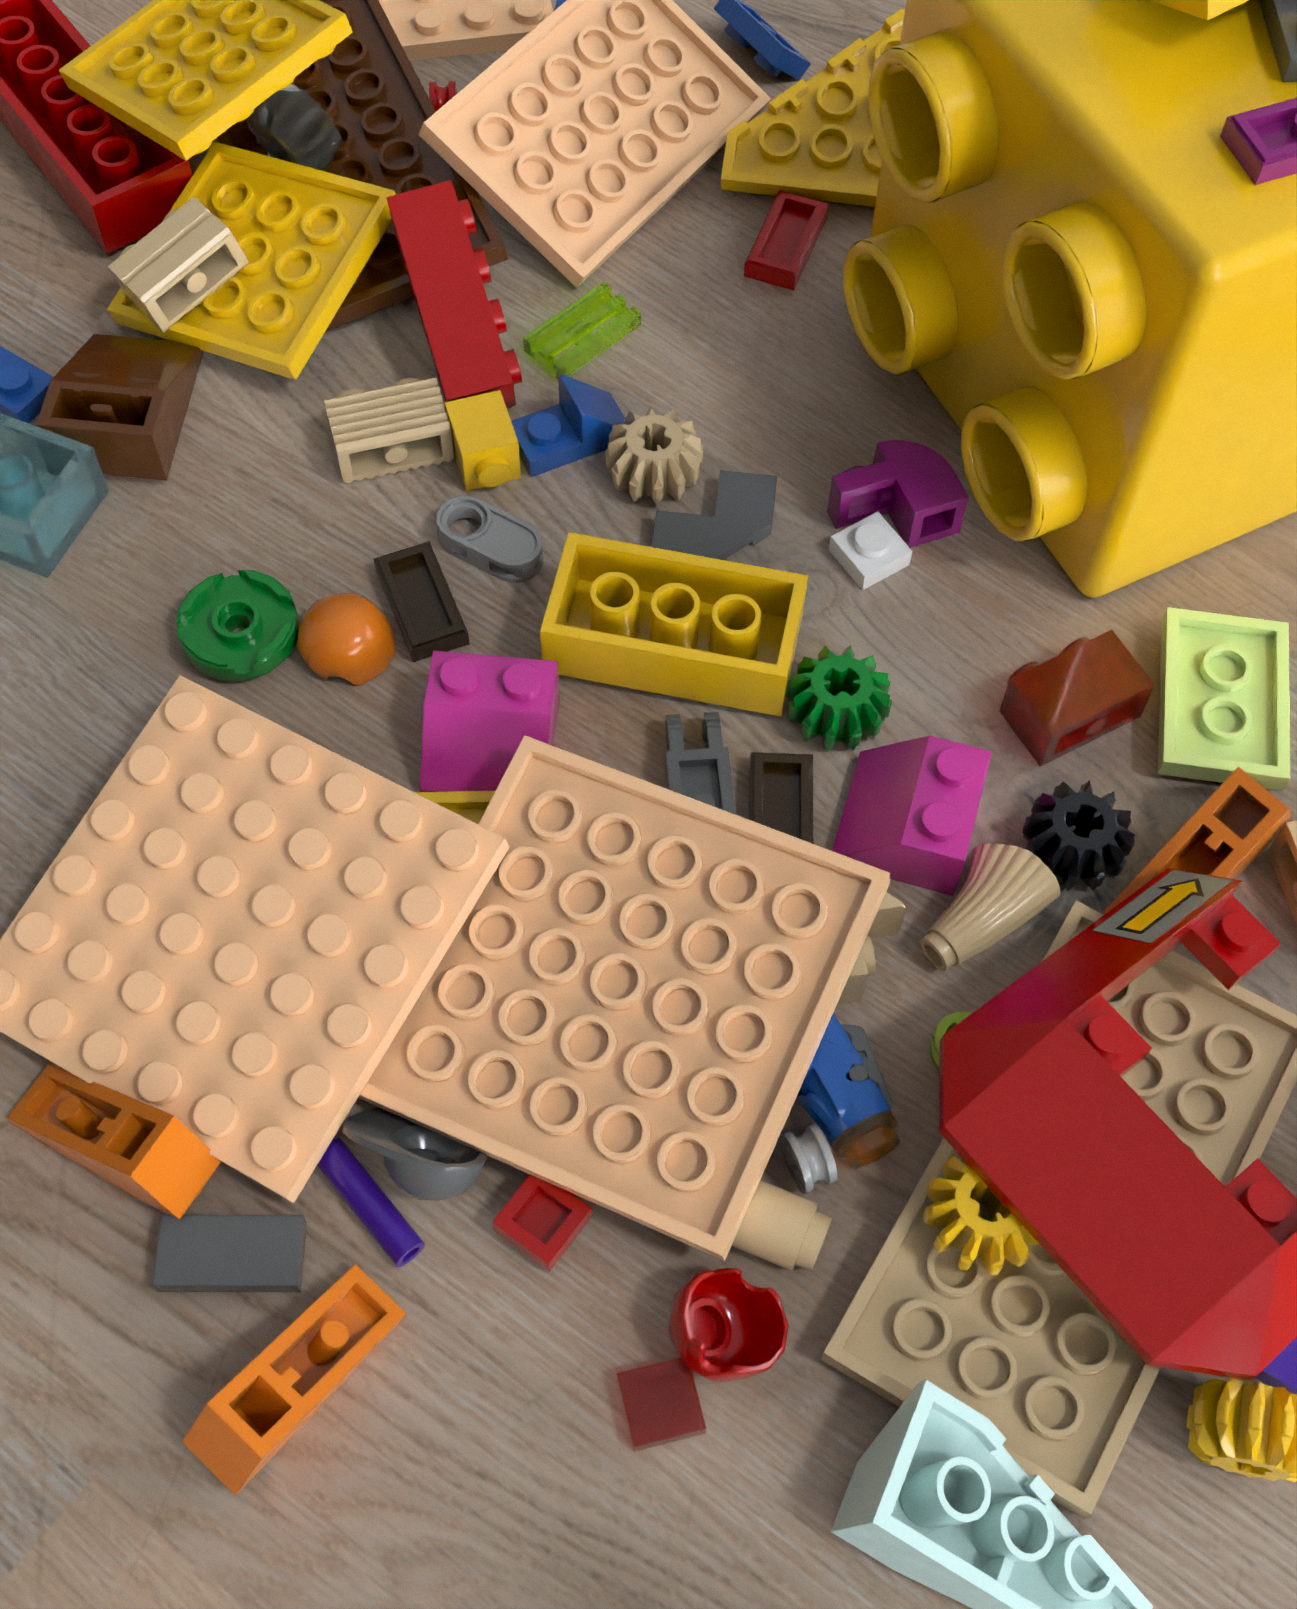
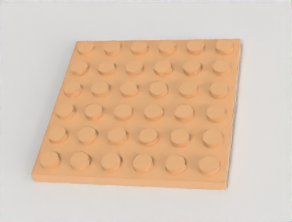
M180 675L1 937L0 1032L89 1084L94 1081L174 1115L211 1149L209 1154L294 1203L510 847L504 837Z
M524 735L478 824L504 837L510 848L358 1098L725 1261L888 889L890 873Z

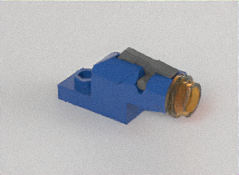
M833 1013L797 1097L802 1107L825 1133L838 1157H846L850 1166L853 1169H857L881 1159L899 1145L900 1139L894 1130L898 1121L891 1111L892 1100L864 1029L856 1025L840 1024Z

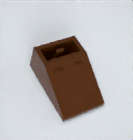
M93 334L51 379L36 423L53 469L167 481L204 351L198 347L177 341Z

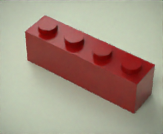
M452 180L386 197L393 228L445 402L500 390L506 408L515 406L514 385L523 382L514 349L504 351L499 334L507 332L505 318L499 299L488 301L483 284L492 282L483 248L473 251L468 236L477 232L468 199L458 201Z

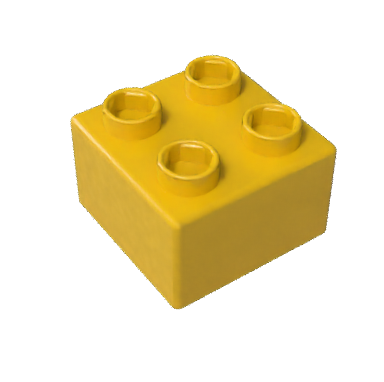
M906 0L900 45L889 48L875 61L869 80V114L873 136L879 149L882 163L871 235L856 242L849 248L843 265V289L849 316L867 354L881 369L896 375L916 369L960 428V448L964 471L973 496L985 517L1001 534L1017 542L1030 541L1040 537L1077 589L1087 597L1098 598L1297 512V173L1255 185L1220 137L1228 116L1297 98V82H1282L1260 1L1249 0L1212 19L1205 20L1151 0Z

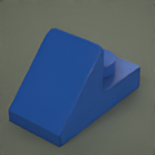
M559 375V404L511 421L519 442V456L531 477L608 449L609 434L612 432V426L624 424L626 419L611 393L569 376Z

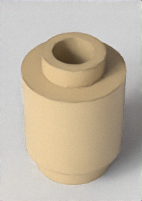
M760 1180L732 1246L790 1271H793L795 1265L812 1272L833 1217L818 1212V1203Z

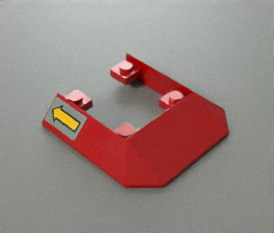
M1166 868L942 1036L939 1047V1133L1147 1365L1251 1381L1297 1337V1198L1258 1158L1226 1186L1213 1175L1122 1078L1123 1075L1144 1059L1152 1050V1047L1107 1001L1181 943L1227 990L1231 989L1269 958L1282 943L1232 895L1241 885L1242 880Z

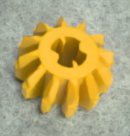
M956 1156L947 1159L942 1168L945 1178H932L926 1189V1194L935 1203L927 1206L923 1214L924 1224L944 1228L934 1241L936 1251H947L956 1245L962 1250L957 1259V1266L960 1271L968 1270L976 1256L981 1257L984 1269L990 1276L999 1274L1003 1268L1004 1258L1018 1267L1025 1264L1030 1257L1028 1245H1039V1243L969 1165ZM980 1201L993 1206L991 1212L992 1221L984 1220L978 1216Z
M1214 1378L1195 1388L1193 1405H1189L1186 1429L1190 1430L1188 1449L1204 1464L1220 1467L1223 1472L1243 1474L1248 1478L1258 1477L1273 1482L1277 1479L1290 1482L1297 1481V1394L1290 1393L1285 1387H1272L1264 1385L1260 1381L1254 1383L1244 1382L1235 1378L1229 1381Z

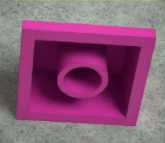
M433 651L423 708L420 792L496 791L524 735L554 746L560 703L558 661Z
M930 735L860 751L832 851L890 873L891 880L954 896L966 861L992 751Z

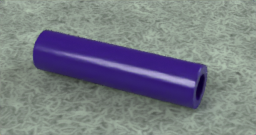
M333 1139L317 1167L396 1267L406 1265L423 1250L425 1243L342 1139Z

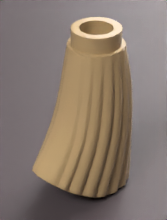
M999 843L977 845L972 849L970 869L966 883L948 908L930 927L928 934L920 940V946L924 954L941 971H946L952 965L958 966L978 956L1018 930L1058 899L1061 894L1058 881L1041 859L1029 850Z

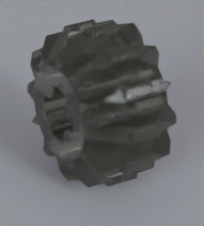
M294 83L275 92L254 108L247 121L250 130L256 135V142L267 150L268 156L323 171L334 159L333 155L340 148L339 141L341 136L339 130L333 125V117L324 112L321 108V103L315 102L309 96L307 90H299Z

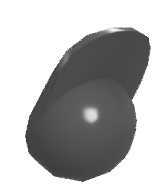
M379 1107L350 1116L342 1123L341 1127L343 1134L352 1141L383 1155L384 1166L395 1184L419 1200L440 1201L462 1195L475 1183L487 1159V1154L478 1152Z

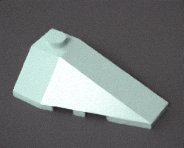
M928 1380L921 1381L916 1385L858 1460L830 1531L892 1570L972 1609L1153 1608V1605L1091 1535L1082 1536L1053 1504L1051 1499L1055 1494L1040 1476H1029L1002 1444L1006 1438L990 1419Z

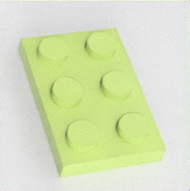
M1167 607L1161 620L1157 774L1223 783L1237 767H1240L1265 789L1283 791L1290 780L1289 623Z

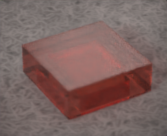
M681 1357L617 1373V1382L634 1452L706 1433V1425L692 1370L687 1367Z

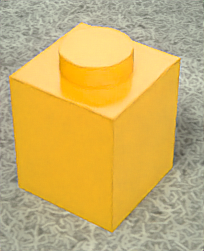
M497 390L445 402V409L452 432L454 457L465 490L496 487L508 481L521 479L519 442L501 391Z

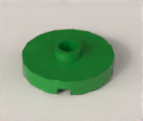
M238 570L239 575H231L225 578L223 573L207 577L187 593L177 610V636L186 659L198 671L222 681H247L270 673L288 658L297 643V630L300 620L290 591L274 577L255 570ZM237 628H246L240 632H233Z

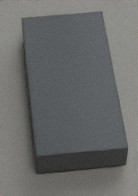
M161 1215L152 1286L157 1292H301L307 1228L304 1215H183L179 1220L171 1215Z

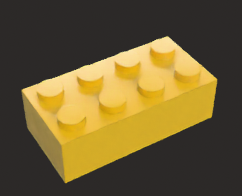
M568 532L540 629L542 660L558 661V675L781 717L803 617L809 575Z

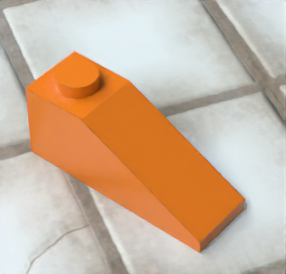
M1237 767L1104 912H1109L1166 868L1236 879L1277 837L1285 823L1292 821L1290 809L1240 767Z
M52 1063L47 1065L6 1118L19 1129L135 1199L179 1220L221 1163V1160L209 1154L211 1149L174 1115L94 1081L89 1084Z
M354 1264L205 1405L182 1443L236 1495L292 1439L402 1321L407 1313Z

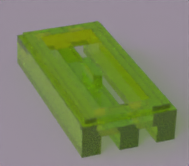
M603 282L523 337L524 351L555 378L558 379L559 375L570 376L641 325V311L635 306L628 309L626 307V299L620 294L613 297L612 287ZM613 316L615 317L613 321H611L610 323H608L592 335L593 330H595L597 327L605 323ZM573 344L575 345L573 349L565 353L563 356H561L557 360L554 359V357L562 353L564 350H566Z

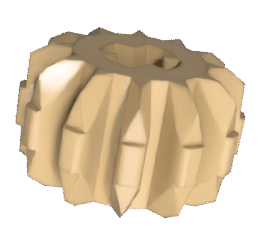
M650 406L643 417L628 411L624 424L612 426V432L609 434L608 449L605 450V465L608 468V473L612 474V482L615 484L616 491L629 490L634 503L643 496H651L657 507L663 495L666 494L680 501L682 494L685 492V487L695 486L699 478L700 463L703 461V445L701 444V439L696 437L693 421L678 422L679 418L676 415L675 409L662 416L657 415L652 406Z

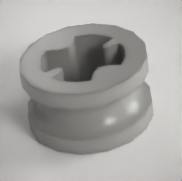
M816 1123L805 1125L804 1133L801 1136L795 1137L792 1132H787L780 1136L781 1149L794 1183L802 1194L812 1192L814 1183L818 1180H823L827 1185L837 1182L838 1173L833 1154L823 1132Z

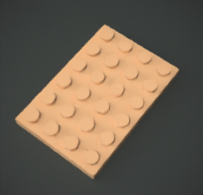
M566 0L423 123L419 136L559 272L578 288L725 148L727 132L743 120L748 123L757 117L766 108L771 98L673 0Z

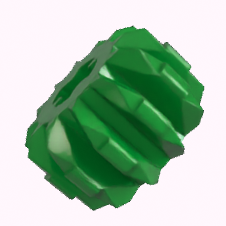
M825 645L818 653L817 660L806 656L803 657L802 661L798 664L797 674L792 675V679L788 681L786 696L789 697L788 716L790 723L802 724L801 734L804 741L821 736L824 738L823 743L828 752L835 745L836 740H842L854 751L856 746L860 744L861 736L874 740L875 736L880 733L882 721H885V717H889L892 700L888 694L890 687L888 673L875 672L876 663L874 655L857 660L854 658L851 645H849L842 655L835 656Z

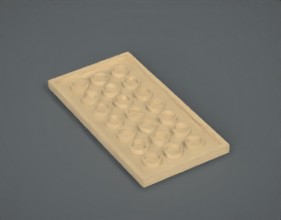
M1076 900L1044 959L1101 918L1103 914ZM1171 951L1107 1001L1152 1047V1050L1144 1059L1123 1075L1122 1078L1213 1175L1226 1186L1257 1158L1260 1159L1297 1081V1015L1237 984L1227 990L1207 968ZM943 1138L823 1352L821 1360L898 1407L902 1405L919 1382L928 1380L990 1419L1006 1438L1002 1445L1029 1476L1039 1475L1054 1492L1055 1495L1052 1497V1500L1086 1519L1092 1514L1161 1367L1147 1365L1040 1244L1028 1245L1030 1257L1022 1266L1018 1267L1004 1258L1003 1268L999 1274L991 1276L984 1269L982 1259L976 1256L968 1270L960 1271L957 1266V1259L962 1250L956 1245L947 1251H936L934 1241L944 1228L924 1224L923 1214L926 1207L935 1203L926 1194V1189L932 1178H945L942 1168L947 1159L956 1156L965 1162L948 1141ZM980 1201L978 1216L984 1220L992 1221L991 1212L993 1206Z

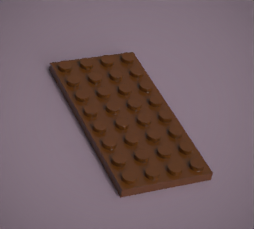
M320 0L345 13L353 33L337 44L331 54L318 59L297 75L291 85L275 92L254 108L253 113L248 118L235 123L217 137L218 142L391 189L396 194L452 180L458 201L468 199L473 213L477 232L468 235L473 251L483 248L489 267L508 260L505 244L478 192L419 136L423 123L436 111L378 0ZM392 221L327 330L414 297Z

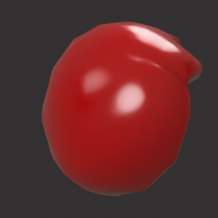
M722 1268L696 1273L676 1292L668 1330L672 1342L687 1367L707 1380L727 1382L748 1379L768 1371L785 1352L789 1324L781 1298L775 1289L751 1285L744 1280L742 1270L739 1268Z

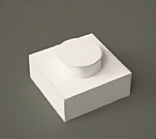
M878 511L832 535L828 549L862 591L909 566L913 552Z

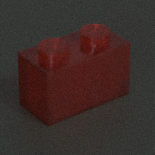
M1111 629L1091 640L1088 637L1079 638L1067 645L1058 656L1041 664L1033 661L1018 668L1007 681L1008 685L999 712L1041 767L1141 717L1155 683Z

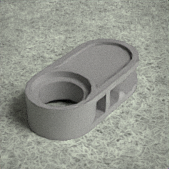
M457 496L447 500L440 506L437 512L439 542L443 549L451 555L500 580L510 583L525 582L540 572L543 566L542 536L538 529L530 523L472 496ZM461 518H471L481 524L476 532L469 535L455 534L449 529L454 521Z

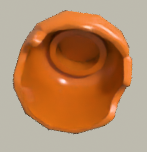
M340 593L317 600L311 605L298 626L296 647L303 661L325 681L328 680L329 676H338L348 680L355 686L366 684L386 670L396 653L395 632L390 623L371 600L359 594Z

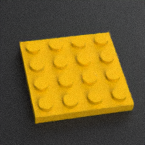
M152 0L60 68L59 72L69 89L187 161L192 156L208 149L212 141L232 125L248 118L253 113L254 108L275 92L291 85L295 77L315 61L331 54L336 45L352 34L353 31L345 13L320 0Z
M214 141L169 213L179 209L195 196L211 214H214L228 227L249 261L248 264L190 312L183 315L179 321L164 333L130 301L122 288L119 289L107 311L117 324L170 341L195 346L202 351L297 380L392 220L386 197L396 195V193L391 189Z

